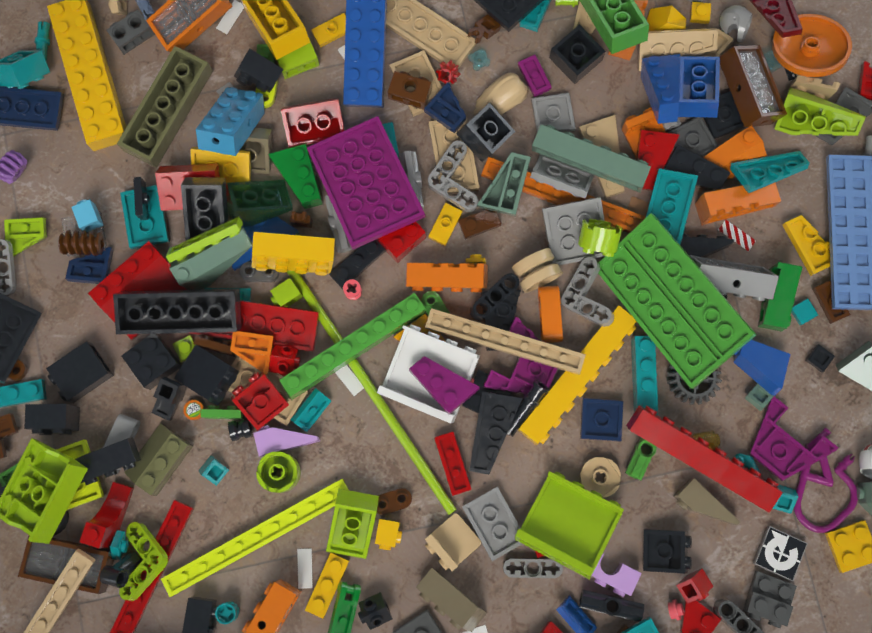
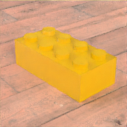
M241 0L247 15L276 60L311 43L305 26L287 0Z
M254 232L252 268L258 271L273 269L280 273L295 271L298 274H306L307 272H312L319 276H325L331 273L334 261L335 238Z

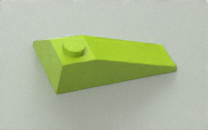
M790 87L784 101L787 115L777 120L774 129L791 135L832 134L834 136H858L866 116L813 94Z

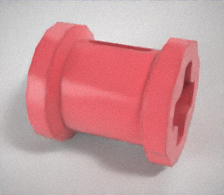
M351 279L343 285V291L349 300H357L361 297L362 289L358 281ZM349 288H355L356 293L350 292Z

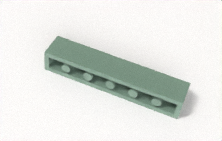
M540 125L532 144L533 152L641 193L651 166H648V163L638 159L635 161L630 159L625 153L619 152L617 154L612 152L609 147L603 145L599 147L588 139L583 138L581 140L575 138L574 134L566 131L564 133L557 131L552 125Z

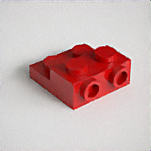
M256 372L248 378L249 383L244 387L242 385L236 387L232 391L233 396H231V400L257 431L289 406V403L264 372L260 374Z

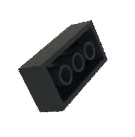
M185 177L181 184L185 239L189 240L229 220L226 178Z

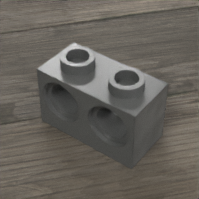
M138 9L128 13L124 19L113 23L107 29V32L123 55L155 35Z

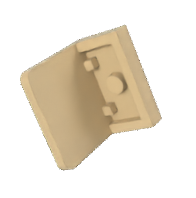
M457 513L449 517L425 538L427 542L425 544L426 548L432 555L436 552L441 558L438 561L445 570L450 569L451 571L456 569L464 559L481 545V540Z

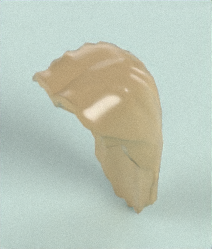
M504 74L485 89L476 100V109L473 114L476 115L490 102L499 114L503 115L517 104L522 103L527 98L529 89L517 74Z

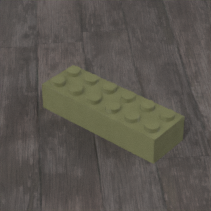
M174 46L117 145L124 152L157 168L213 72L209 63Z

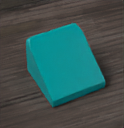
M212 455L199 469V473L216 486L229 471L227 467Z
M778 485V488L783 493L772 509L791 514L798 499V494L795 489Z

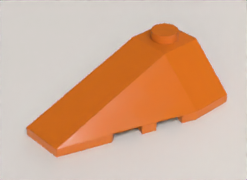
M751 125L703 158L729 171L730 175L727 178L729 180L736 177L730 170L731 163L767 157L763 140Z

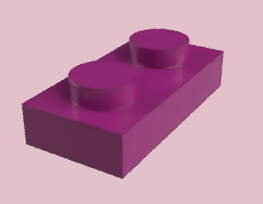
M536 55L518 62V67L534 97L551 90L552 86Z

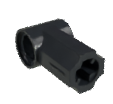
M129 552L114 566L106 565L100 573V581L106 585L123 588L128 582L129 575L142 562V559L136 552Z

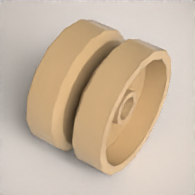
M550 248L537 251L513 265L512 270L518 278H523L520 285L524 293L537 290L538 287L551 283L563 274L558 264H551L555 257Z

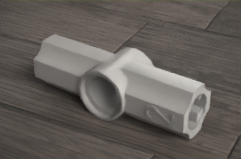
M404 151L400 153L401 165L422 209H424L421 192L422 181L420 171L418 170L416 151Z
M326 195L325 201L329 213L328 220L331 232L335 238L337 252H349L353 249L330 198Z

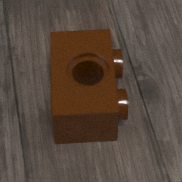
M394 71L387 92L388 99L424 110L432 90V82L424 77H413L404 71ZM412 86L415 90L407 91L406 88Z

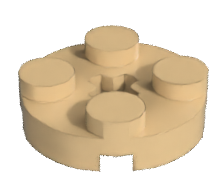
M595 457L588 460L582 466L579 473L580 483L589 492L593 490L600 493L603 497H609L619 488L621 472L612 460L604 457ZM597 472L605 474L603 483L595 480Z

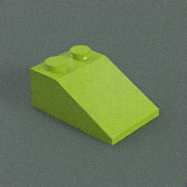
M338 488L326 552L366 559L379 496Z

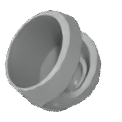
M740 5L730 6L720 16V29L727 35L731 30H738L737 42L743 43L753 14Z

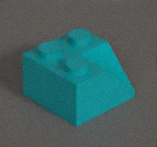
M19 50L0 59V86L8 88L18 87V89L29 86V82L42 80L45 74L50 73L42 50Z

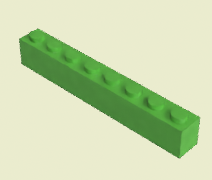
M413 293L279 380L281 386L292 401L401 330L403 325L407 326L424 315L426 308L417 295Z

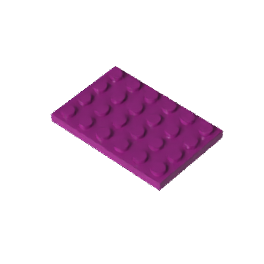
M378 116L307 147L352 249H356L426 217Z

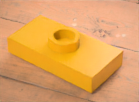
M345 13L311 29L320 48L345 35Z
M445 203L428 238L446 246L463 211Z

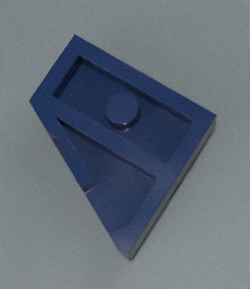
M448 82L424 108L426 114L453 133L466 121V115Z

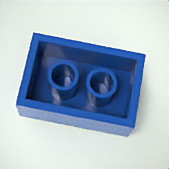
M680 56V102L678 117L717 118L720 57Z

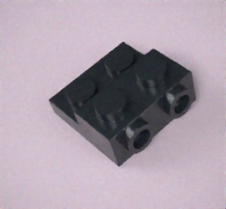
M644 529L643 571L688 573V569L692 568V558L688 557V548L692 547V537L688 536V531Z

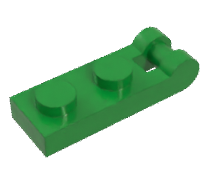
M339 582L328 633H351L361 592L360 585H348L347 582ZM346 593L351 594L350 600L345 599Z

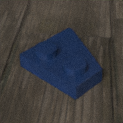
M112 247L105 248L102 255L94 256L91 254L69 260L65 279L68 282L99 284L109 274L113 255Z

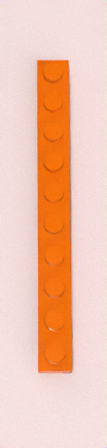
M488 157L481 176L494 180L504 162ZM527 172L522 191L555 205L595 198L588 194L586 198L575 197L564 190H557L548 184L538 183L530 178V172ZM601 200L604 220L611 222L610 226L616 228L617 224L622 227L623 231L630 233L646 218L643 215Z

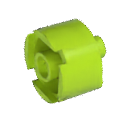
M584 219L578 245L583 248L582 251L585 253L594 254L596 251L602 252L604 256L614 257V253L618 250L622 227L616 224V228L610 226L611 222L597 219H589L587 223Z
M270 452L263 456L258 464L257 480L267 491L285 493L293 489L300 479V466L297 460L287 453ZM276 468L283 470L281 472V477L275 476V473L277 472Z

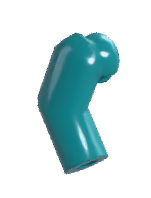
M741 453L734 455L735 458L744 463L743 467L748 470L752 467L760 472L752 456Z

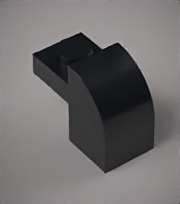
M168 377L161 378L153 395L157 400L151 413L171 421L179 402L184 398L185 385Z

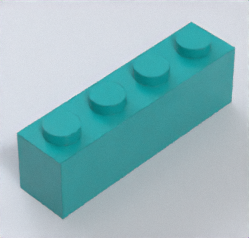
M634 336L631 339L634 412L639 405L644 408L649 406L657 411L656 415L658 416L656 345L649 336Z

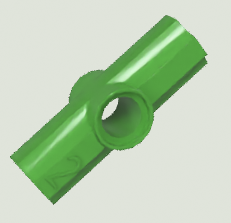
M640 438L635 446V451L625 474L641 481L652 456L656 453L657 446ZM643 444H647L650 447L648 455L643 454L641 451Z

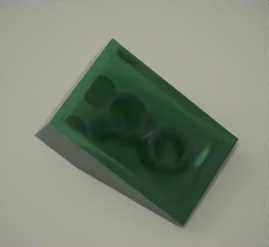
M285 180L229 182L226 185L230 220L240 217L243 222L242 227L253 226L293 210Z

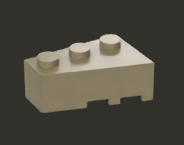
M433 568L429 570L416 587L421 591L419 595L428 603L431 600L436 605L434 609L442 616L447 614L451 618L449 622L458 630L462 627L473 632L487 614L484 609L478 607L472 599L463 594L454 584Z

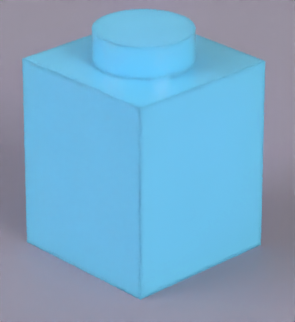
M90 199L77 202V205L71 207L81 230L89 232L104 226L96 204Z

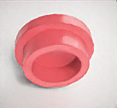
M677 599L668 602V611L671 619L681 620V616L684 615L682 603H678Z

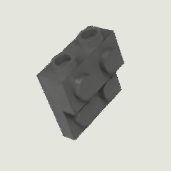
M755 571L743 611L749 612L748 617L761 621V618L768 619V624L781 629V625L788 626L793 610L791 604L797 586Z

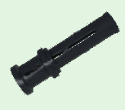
M534 380L530 391L524 394L523 402L519 406L507 434L509 436L510 434L512 437L515 435L532 409L539 406V401L543 395L549 392V388L541 381Z

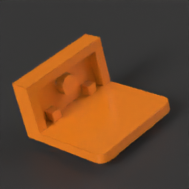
M652 107L643 111V114L639 116L632 115L628 117L622 127V132L635 158H637L641 130L666 133L662 123H657Z

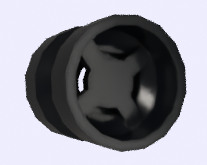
M247 418L242 419L240 422H228V430L232 442L239 440L241 437H253L252 426Z

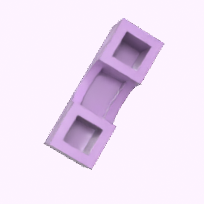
M602 554L592 574L595 578L594 582L603 587H606L607 584L614 587L613 592L622 597L625 594L631 596L642 573L619 563L613 573L605 574L600 566L604 555Z

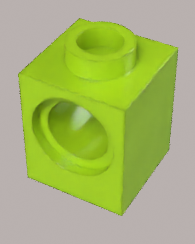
M291 278L270 290L273 295L270 299L274 305L280 307H289L303 298Z

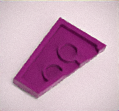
M425 356L409 368L410 373L449 415L480 389L479 386Z

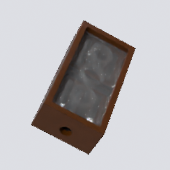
M760 45L733 46L720 56L721 69L725 75L727 85L730 88L744 127L771 125L787 115Z
M52 538L49 544L27 540L18 577L55 584L72 555L79 548L96 559L77 590L101 594L106 592L108 585L100 581V573L106 565L113 566L114 560L112 559L111 550L96 548L57 538Z

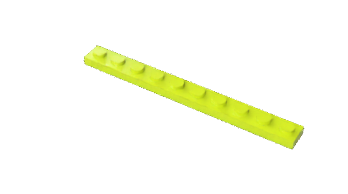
M340 479L161 578L169 597L178 594L335 507L338 488L349 490L343 479Z

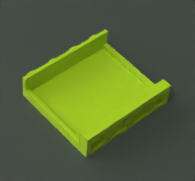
M549 471L548 477L523 525L515 535V540L590 580L624 509L616 501L603 499V496L596 491L591 490L589 492L585 490L584 486L579 482H570L565 479L566 477L563 474Z

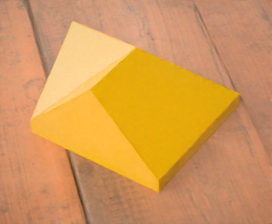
M672 5L649 10L647 17L649 31L685 30L686 18Z

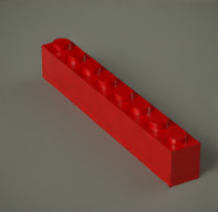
M638 406L626 425L631 432L770 513L783 493L778 488L779 484L769 477L765 480L760 477L761 473L752 467L748 470L743 467L744 463L735 457L733 459L726 457L727 453L718 447L715 449L708 446L710 443L702 437L694 438L691 436V431L683 426L680 429L674 426L675 422L664 416L661 418L657 416V411L653 408Z

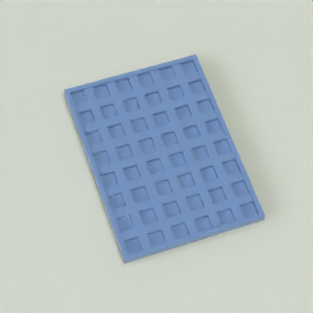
M828 155L826 157L832 309L872 310V156Z

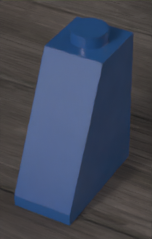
M750 340L734 354L733 362L769 394L775 396L783 388L790 358L789 353Z

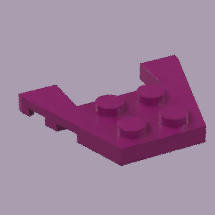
M515 317L508 330L509 332L539 340L530 329L521 323L522 321L519 318ZM519 357L510 378L490 370L483 387L525 394L532 388L534 380H539L549 388L558 368Z
M774 396L770 401L750 455L777 478L784 481L834 453L838 447L823 436L811 451L807 450L776 424L788 407Z

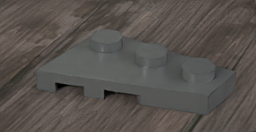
M847 87L842 90L835 102L839 106L866 117L872 113V102ZM832 134L815 135L830 145L835 144L843 137Z

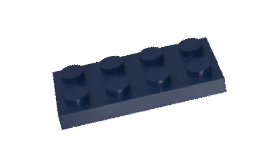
M0 86V126L58 131L64 94L55 91Z

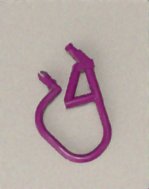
M824 428L821 433L805 444V448L811 451L823 436L827 437L831 432ZM853 454L846 455L841 462H838V466L834 469L835 473L850 489V502L832 522L824 526L814 525L805 518L801 510V501L807 480L828 487L833 486L834 480L827 456L819 460L823 476L810 473L811 465L801 471L796 490L798 499L794 506V512L799 522L808 530L816 533L830 532L855 509L858 502L857 488L853 480L843 471L854 462L855 456L849 459Z

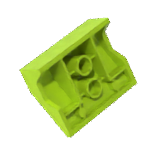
M31 438L0 497V519L8 525L26 532L30 536L28 539L30 542L49 544L88 468L75 459Z

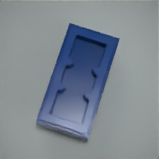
M570 596L565 598L556 609L575 633H594L597 629L595 624Z

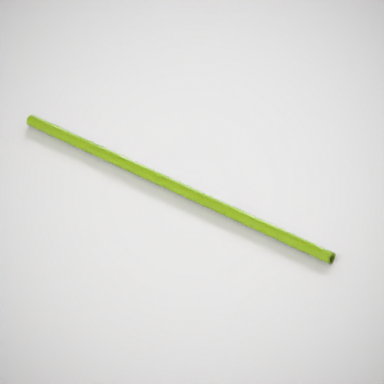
M287 271L312 311L319 312V321L334 344L342 340L343 338L301 275L295 271ZM355 359L348 365L448 515L457 510L382 396L377 393L378 390L358 360Z

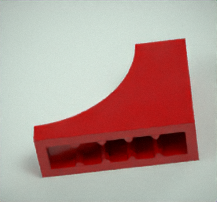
M117 482L112 483L102 507L90 521L86 522L80 543L96 548H108L111 546L116 531H120L134 490L133 487Z

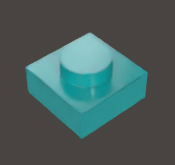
M117 530L110 546L113 560H121L123 553H126L128 550L129 541L126 540L125 531Z

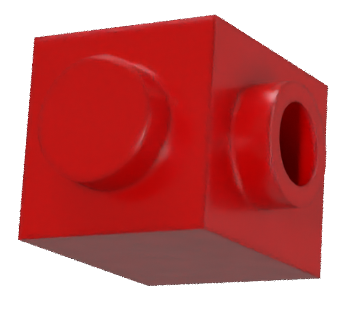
M703 568L686 575L676 585L687 604L695 600L701 601L709 596L708 592L714 587Z

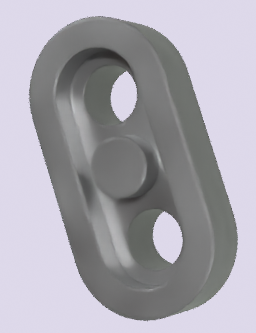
M246 262L240 267V276L246 282H274L280 275V272L273 269L270 274H266V271H258L255 268H252L251 274H246V270L252 268V262Z

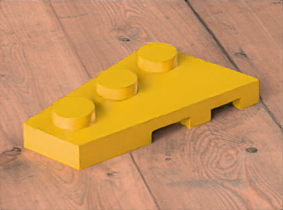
M802 215L782 224L810 276L830 267L829 242H825L818 235V231Z

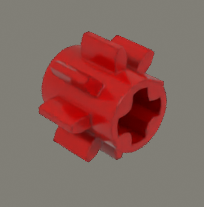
M452 60L447 64L444 61L439 64L441 68L436 70L439 77L437 80L444 82V85L447 82L454 84L457 81L456 78L461 75L458 72L459 65L452 63Z

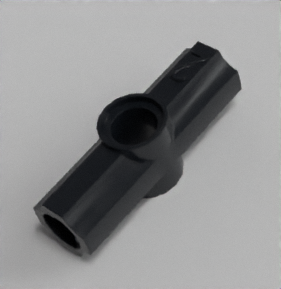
M582 589L579 608L641 622L644 614L643 603ZM610 600L616 602V608L613 611L607 610V603Z

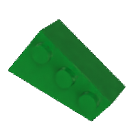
M306 144L268 154L272 163L304 209L323 205Z
M778 262L768 269L779 277L773 299L765 298V301L761 303L758 327L781 332L790 326L792 319L790 315L795 301L802 266Z

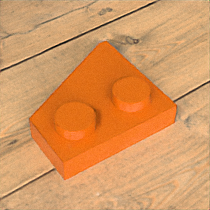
M240 331L233 332L230 351L268 375L273 336Z

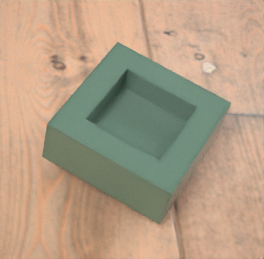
M757 383L745 399L761 411L774 396Z

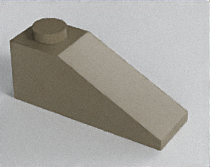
M695 478L689 479L674 495L677 499V505L683 510L688 509L689 511L732 525L740 523Z

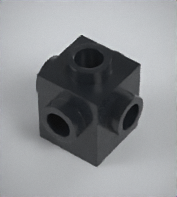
M381 592L358 603L361 610L358 612L362 624L366 623L370 630L393 619L388 604Z

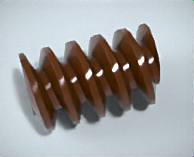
M67 230L65 235L61 233L59 236L60 253L63 255L68 253L70 255H102L104 251L103 234L101 231H98L97 236H95L94 231H90L89 236H87V232L83 230L80 236L79 231L75 230L72 236L71 231Z

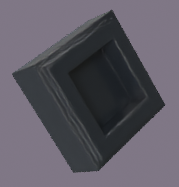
M818 344L805 361L822 373L835 356Z

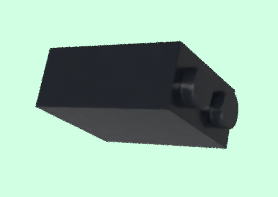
M88 341L46 368L49 372V380L60 389L58 391L60 397L64 401L67 400L75 403L114 376L95 346Z
M195 345L174 379L208 401L219 405L225 398L231 384L235 382L240 371L198 345Z

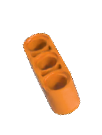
M559 286L538 287L541 340L545 343L562 342L563 330Z

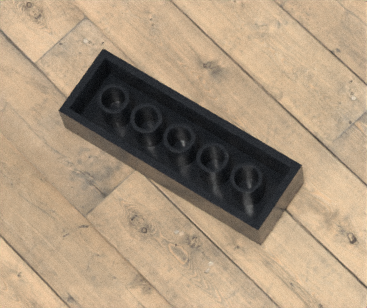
M240 289L121 291L113 294L116 334L237 332L242 328Z

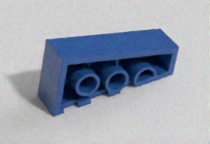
M680 54L642 58L641 80L657 123L677 122L680 102Z

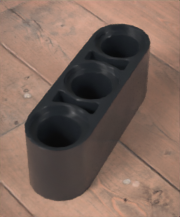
M512 273L504 275L470 308L471 317L478 321L485 319L518 288L519 278ZM505 280L511 281L513 288L506 287ZM496 293L499 301L492 300L490 294ZM476 306H482L485 313L479 314L476 311Z

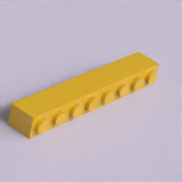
M619 305L613 311V323L606 327L601 326L580 352L586 355L580 375L565 371L541 400L539 406L533 410L518 429L520 433L535 445H538L539 442L544 444L550 436L547 432L552 426L556 429L563 420L560 417L563 412L566 411L568 413L575 405L573 400L576 396L581 397L588 389L585 387L588 381L593 382L600 374L597 371L600 366L603 365L605 367L612 359L610 354L613 350L618 351L625 343L622 341L625 335L630 336L637 328L634 325L637 322L634 317Z

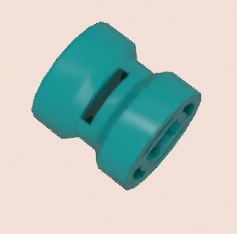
M232 601L219 605L215 612L217 621L221 624H229L235 621L240 613L239 607Z

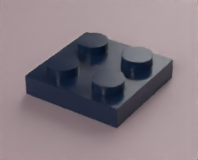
M583 398L580 439L621 442L623 401Z

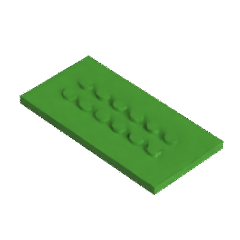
M652 213L619 243L614 257L605 256L599 262L600 271L598 274L691 389L699 385L757 335Z

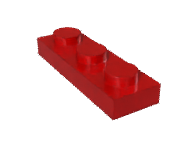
M454 432L434 437L452 496L472 490Z

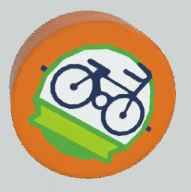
M190 400L184 406V415L190 420H199L202 418L201 409H205L200 401Z

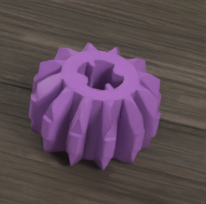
M11 150L2 156L0 160V180L11 184L20 177L27 165V160L22 154Z

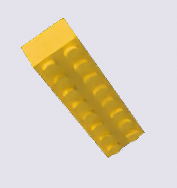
M64 0L48 5V12L86 144L93 151L116 145L126 129V123L91 5L88 0Z

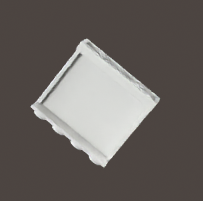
M410 324L409 327L403 325L405 330L382 386H379L377 393L448 423H454L460 406L449 415L410 373L409 368L425 356L466 380L471 381L480 355L475 354L477 350L465 346L464 349L457 347L458 342L448 338L446 342L439 340L440 335L430 331H428V334L420 332L421 328Z

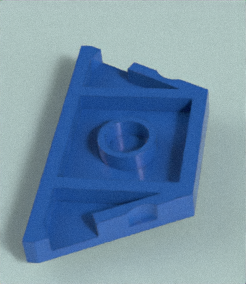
M266 209L242 221L243 225L241 228H244L252 243L254 232L287 235L300 234L296 228ZM252 247L232 265L234 271L239 269L244 263L252 262Z

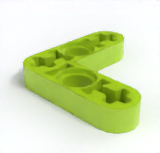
M132 522L128 525L126 536L143 561L129 575L127 584L119 589L120 597L129 601L136 600L168 563L166 552L148 528L138 522ZM149 540L150 547L145 551L144 544ZM146 570L147 576L145 580L142 581L141 573L142 571Z

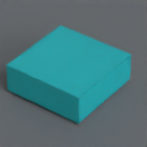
M808 298L792 307L791 313L800 326L818 316Z

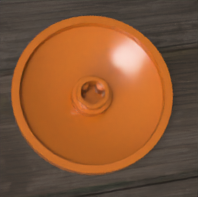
M818 14L798 15L803 29L802 35L782 38L775 31L772 40V51L776 60L787 70L801 76L824 77L834 74L845 66L852 51V41L847 30L841 24L826 16Z

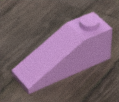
M270 425L263 426L258 432L253 433L259 457H263L270 452H283L320 442V438L317 436L270 428Z

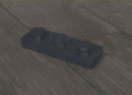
M377 240L362 245L329 275L343 290V285L346 281L357 278L385 253L386 249Z

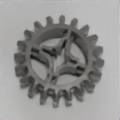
M672 365L668 367L673 372L667 373V376L672 378V380L667 381V384L674 385L670 391L676 390L678 392L675 394V398H679L682 395L681 402L683 403L689 398L690 405H693L695 400L700 405L702 404V399L708 402L710 401L709 396L715 397L714 391L720 390V387L716 384L721 383L722 380L716 376L721 375V371H714L701 383H708L707 388L704 392L696 394V389H698L699 385L694 389L688 386L690 391L688 392L680 383V380L684 381Z

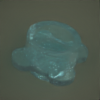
M485 50L475 51L468 57L475 71L490 65V60L487 59Z

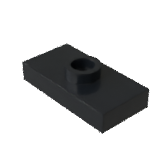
M134 177L135 215L141 221L148 220L147 204H150V196L146 189V182L141 177Z

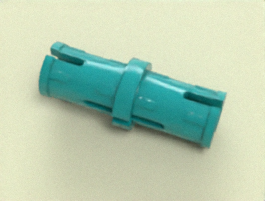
M39 21L37 37H35L34 42L36 50H42L47 61L51 25L45 21L42 25V21Z

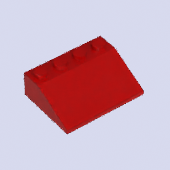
M148 241L88 294L115 322L113 294L121 291L187 289L179 285L169 269L171 264ZM126 334V335H127L131 340H133V339H135L139 334Z

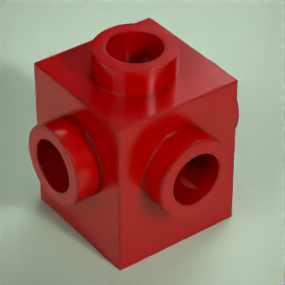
M274 345L270 355L268 372L286 376L299 368L300 357H297L298 349L290 346Z

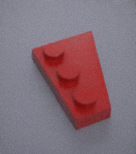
M647 130L640 131L636 161L638 159L648 163V166H651L642 190L652 191L654 189L658 170L664 169L679 134Z

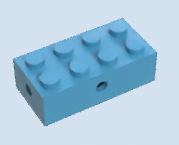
M227 87L196 128L198 149L236 156L265 114L263 94Z

